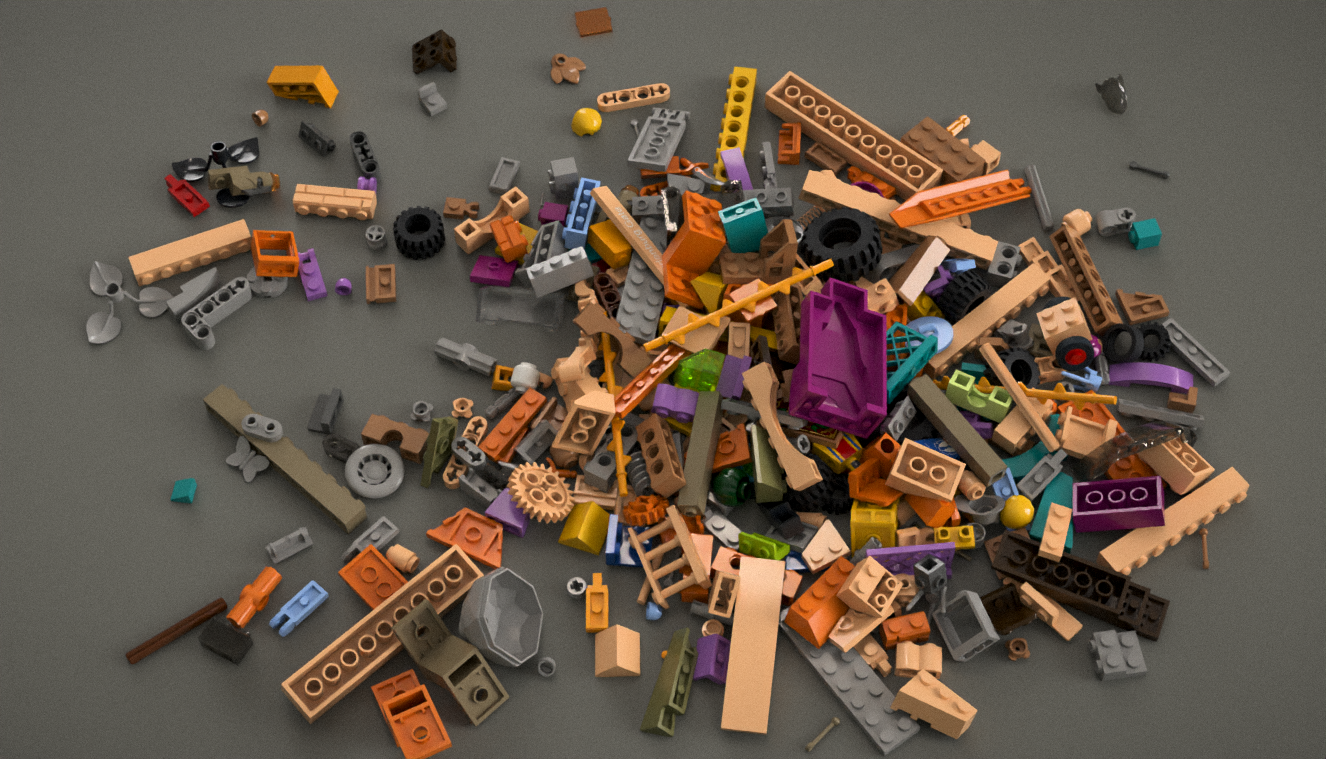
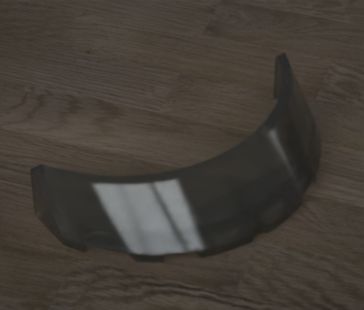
M1156 421L1123 432L1098 446L1071 468V472L1078 483L1091 482L1122 458L1176 438H1180L1183 443H1188L1193 447L1197 436L1191 429L1174 422Z

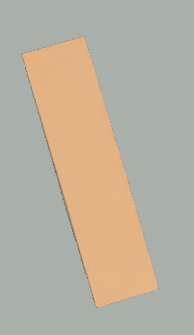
M741 556L739 570L741 580L736 595L721 730L767 735L785 561Z

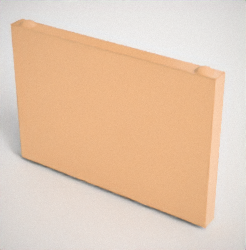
M679 306L662 334L665 335L688 324V314L690 313L698 318H702V316ZM707 324L685 334V344L680 345L674 340L670 341V343L705 359L724 327L721 324L717 328Z

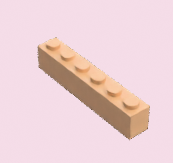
M242 219L130 256L129 260L140 287L239 253L251 250L252 238L245 220Z

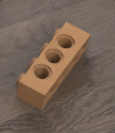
M654 413L636 426L637 440L641 444V454L647 465L646 471L650 476L652 490L668 498L685 486L686 480L669 423Z

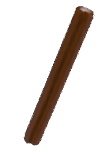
M222 597L216 599L125 654L130 664H135L227 609L225 600Z

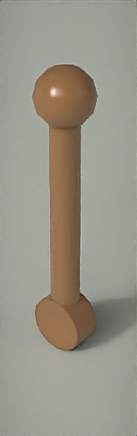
M1202 528L1199 533L1202 536L1203 569H1208L1209 561L1206 541L1208 530Z

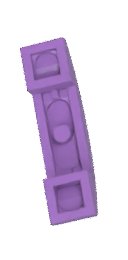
M1142 362L1119 363L1109 366L1110 381L1108 385L1129 387L1130 383L1163 386L1171 387V392L1187 394L1189 387H1193V374L1175 367Z

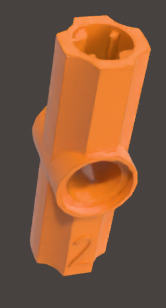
M266 566L253 584H248L244 587L238 603L227 615V621L234 627L243 629L256 611L259 612L265 608L269 601V595L282 579L281 574L274 568Z

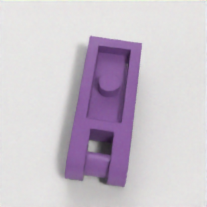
M313 248L301 254L298 252L300 261L298 270L308 301L328 296ZM310 259L311 262L303 264L302 261Z

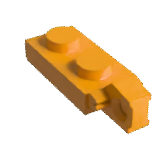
M593 573V585H587L586 633H598L609 628V591L607 585H602V573Z

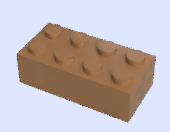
M928 116L901 137V143L943 169L942 185L983 175L986 160Z

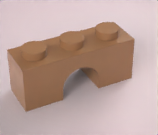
M371 414L361 433L364 445H386L390 441H401L402 443L399 447L401 457L418 464L422 463L423 456L427 450L428 444L426 439L429 435L427 431L421 428L409 427L403 422L389 420V418L383 415Z

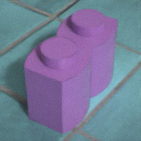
M658 383L651 412L656 413L662 418L673 417L680 423L693 422L699 393L689 389Z

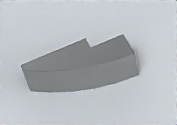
M216 267L180 286L182 293L166 301L169 312L177 324L181 322L182 316L187 311L214 293L221 282Z

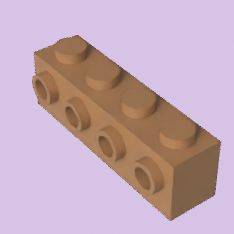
M794 284L790 286L789 295L778 291L770 296L777 304V308L772 310L779 359L797 365L800 361L801 302L803 301L801 286Z

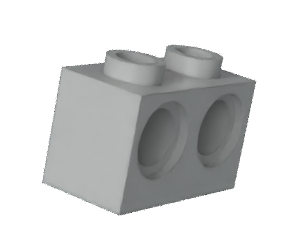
M998 241L993 260L987 272L986 282L989 285L1002 288L1017 276L1018 271L1014 270L1015 267H1020L1022 255H1019L1021 247Z

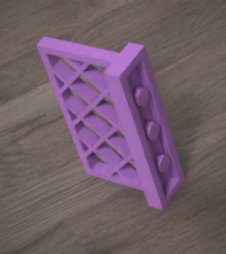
M955 542L867 549L865 558L871 556L892 575L900 573L914 575L913 565L926 555L931 554L945 563L947 579H951V565L956 547Z

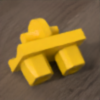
M973 526L933 528L935 544L955 542V552L959 549H975Z

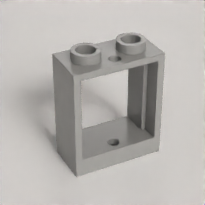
M963 590L955 595L956 598L946 602L945 614L941 613V605H939L938 610L933 612L932 615L953 659L966 662L1000 640L978 594ZM970 605L983 631L962 644L949 618Z

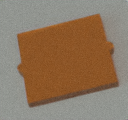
M606 7L575 12L576 27L579 29L580 37L612 32L611 17H609Z

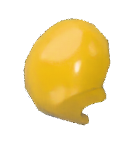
M582 108L574 114L571 127L573 132L579 136L584 134L592 136L600 130L602 119L596 110Z
M1023 495L1009 497L1005 501V507L1000 511V520L1009 529L1023 528L1034 517V507L1031 501Z

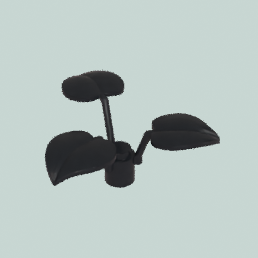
M255 137L239 142L229 148L226 147L224 142L216 141L210 146L211 153L208 154V162L203 158H189L172 163V168L175 174L182 180L195 182L204 178V172H208L212 159L216 164L222 165L223 168H226L225 163L228 158L231 161L236 160L240 164L251 163L259 156L258 138ZM229 188L221 189L216 195L217 202L221 206L229 208L241 207L249 200V196L246 194L232 196Z

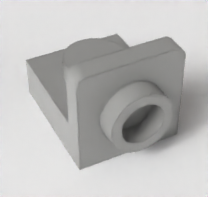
M434 82L418 89L419 101L430 116L447 109V103L437 92Z

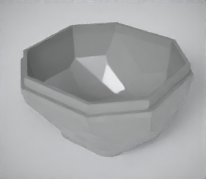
M499 567L475 580L462 605L459 622L461 637L476 646L481 655L496 664L517 667L538 652L543 620V611L534 586L510 569Z

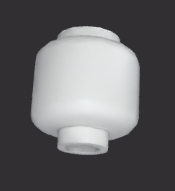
M521 362L520 365L514 367L510 381L511 385L520 394H524L529 388L536 390L540 372L537 370V366Z

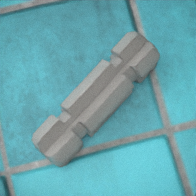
M1103 349L1100 355L1094 357L1095 369L1098 372L1097 376L1102 377L1100 385H1108L1110 378L1107 373L1108 366Z
M512 388L508 391L509 394L505 393L493 403V406H488L484 410L485 415L489 419H493L498 415L497 413H501L513 404L512 401H517L521 397L520 393L515 391L516 388Z

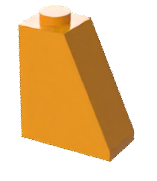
M611 219L589 226L587 242L612 269L630 263L631 244Z

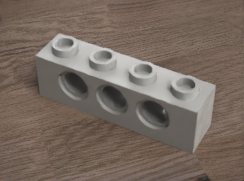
M630 412L623 419H620L625 421L621 429L623 454L628 456L638 452L641 448V444L637 440L636 426L645 420ZM612 432L608 434L604 445L597 448L591 462L588 461L583 469L584 482L605 493L608 492L614 484L613 482L617 479L615 452L607 450V446L613 440Z

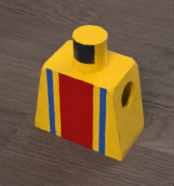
M845 432L837 449L813 443L812 454L819 456L836 474H841L846 469L852 472L862 464L859 461L861 459L862 446L853 434Z

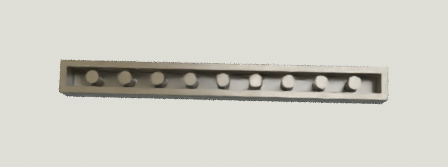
M221 384L203 399L209 413L238 438L244 436L248 440L251 450L256 451L257 455L267 457L270 460V466L348 535L367 519L364 503L360 499L355 500L346 487H340L331 474L328 473L326 475L316 461L311 462L302 449H296L293 442L287 436H282L276 442H267L246 435L241 425L243 418L249 414L263 415L259 412L255 413L246 400L241 401L232 388L227 389Z

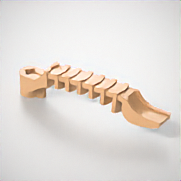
M586 279L575 283V293L579 297L578 309L580 312L588 303L592 302L595 304L597 302L599 304L595 291L590 289L589 282L587 283ZM580 330L579 346L575 348V351L567 361H562L559 364V376L562 383L584 379L585 368L593 360H597L595 353L598 351L597 344L599 343L598 335H600V332L586 335Z

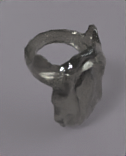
M1118 74V78L1110 77L1104 80L1102 85L1095 84L1107 108L1112 113L1122 115L1126 111L1128 99L1121 74Z

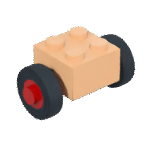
M1056 297L1047 302L1043 310L1036 314L1044 338L1053 356H1056L1059 366L1067 371L1084 369L1092 362L1094 349L1090 343L1092 337L1076 298Z

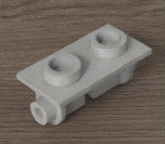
M909 396L904 401L901 400L896 403L890 413L891 418H887L880 426L881 434L886 432L895 441L898 440L917 412Z
M306 527L298 528L299 530L273 543H269L265 547L274 565L313 545Z

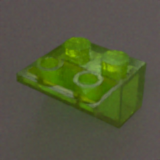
M705 348L679 360L673 382L681 387H691L698 389V391H715L726 354Z

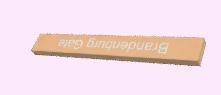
M607 186L593 188L590 195L664 285L662 253ZM677 301V303L685 309L694 308L693 306Z

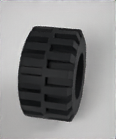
M417 206V208L409 207V210H403L393 223L396 246L400 253L405 254L407 258L413 257V260H418V258L424 260L428 256L430 258L433 257L434 253L438 254L440 248H443L445 241L441 216L434 209L430 210L426 206L424 208H421V206ZM416 231H427L421 235H412Z
M967 270L954 278L945 288L939 299L938 308L956 324L989 298L992 287L976 272Z
M1013 347L996 352L1009 372H1012L1017 383L1022 382L1027 389H1038L1037 385L1040 384L1039 376H1041L1037 368L1039 365L1035 363L1034 356L1029 355V351H1023V348ZM986 362V370H984L983 375H985L990 385L1003 386Z
M812 453L803 455L815 461L823 480L802 491L790 488L786 481L787 492L783 493V498L798 511L809 512L810 510H817L819 506L823 507L824 503L831 499L830 495L834 494L835 491L833 487L836 486V476L833 470L819 456ZM785 469L784 474H781L782 480H786L787 474Z

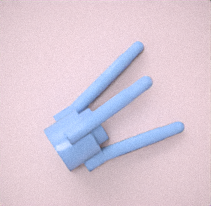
M1089 367L1083 369L1089 373H1085L1083 377L1065 371L1061 372L1064 376L1080 381L1082 386L1072 384L1073 388L1085 392L1093 390L1096 393L1102 381V377L1097 376L1098 372Z

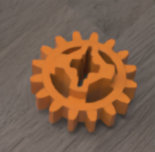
M654 494L650 496L641 495L636 497L634 502H628V505L623 507L624 510L622 512L627 524L631 523L632 526L636 524L639 526L643 524L649 525L658 522V518H665V514H668L666 508L670 507L668 499L664 496L662 497L661 494L657 496Z

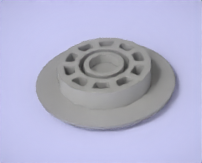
M368 444L358 448L350 455L345 465V479L349 487L358 495L373 499L382 498L393 493L402 483L405 473L404 463L400 455L394 449L382 444Z

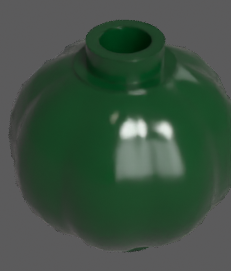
M725 468L712 480L711 486L715 498L719 503L727 507H738L751 496L752 484L748 475L742 469Z

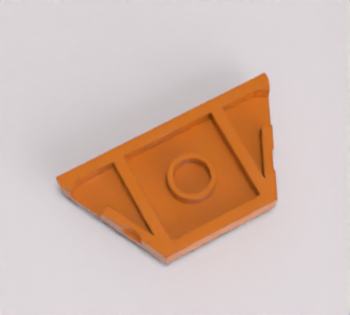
M466 507L458 511L455 516L442 521L443 524L434 530L430 529L426 533L427 538L449 548L457 544L468 557L493 569L501 567L503 524Z

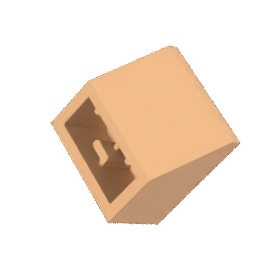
M868 556L856 564L836 596L853 610L882 618L903 586V583L871 556Z

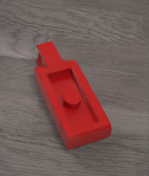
M171 174L164 178L166 185L169 187L167 190L170 195L194 218L210 207L209 202L185 179L178 181Z

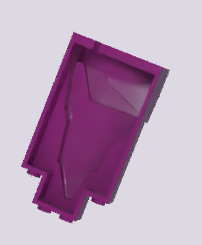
M829 278L822 287L821 294L810 290L801 302L800 361L792 372L789 415L866 439L887 416L886 315L868 309V290Z

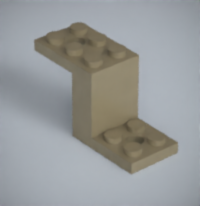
M423 600L391 627L423 676L448 690L475 727L509 698V695L477 647L452 635L428 600ZM421 626H425L424 635L418 637V629ZM483 689L484 694L482 698L477 700V691Z

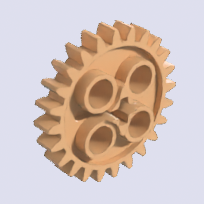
M528 462L524 466L520 464L518 468L514 469L508 479L507 487L510 488L508 494L513 495L511 501L518 502L516 508L522 507L524 509L523 514L530 513V519L536 516L538 522H541L542 519L547 524L550 520L553 523H556L558 520L562 521L573 508L575 498L572 497L574 492L568 490L570 484H564L566 478H559L558 471L553 473L552 467L545 469L544 464H541L540 467L537 466L536 462H533L532 465Z

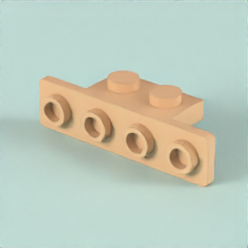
M1006 577L1003 580V585L1015 584L1020 601L1031 610L1037 612L1038 617L1066 641H1070L1082 629V624L1054 599L1036 591L1027 582L1022 584L1010 577Z

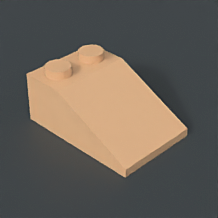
M905 438L899 448L885 485L907 494L951 502L966 464Z

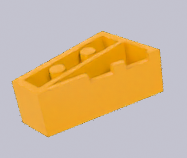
M319 65L275 66L266 82L275 96L296 101L298 98L308 100V103L313 105L315 102L323 103L326 108L332 107L339 92L324 67Z

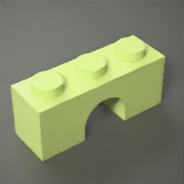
M955 370L945 394L950 402L1001 423L1010 412L1013 399L1007 390L995 386L992 393H981L974 385L976 377Z

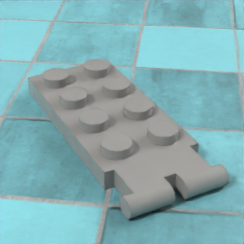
M653 107V116L648 117L627 162L628 167L666 172L686 128L685 120L690 119L691 113L673 110L671 113L670 109Z

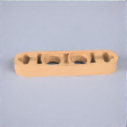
M664 83L603 93L597 98V107L602 112H612L662 103L670 98V88ZM646 94L648 97L641 99L638 95ZM621 97L629 98L626 102H622L619 99Z
M481 416L473 417L469 421L462 437L475 441V445L478 447L488 432L486 419ZM481 424L482 427H479V428L477 429V431H476V434H477V435H475V427H478V425ZM458 446V447H457L458 450L461 448V449H463L464 451H466V450H465V446H463V447ZM452 455L443 473L444 485L449 489L459 488L458 478L462 474L466 476L469 471L465 464H456L457 458ZM455 470H456V471H457V472H456V478H457V479H453L452 481H449V478H452V477L454 476Z

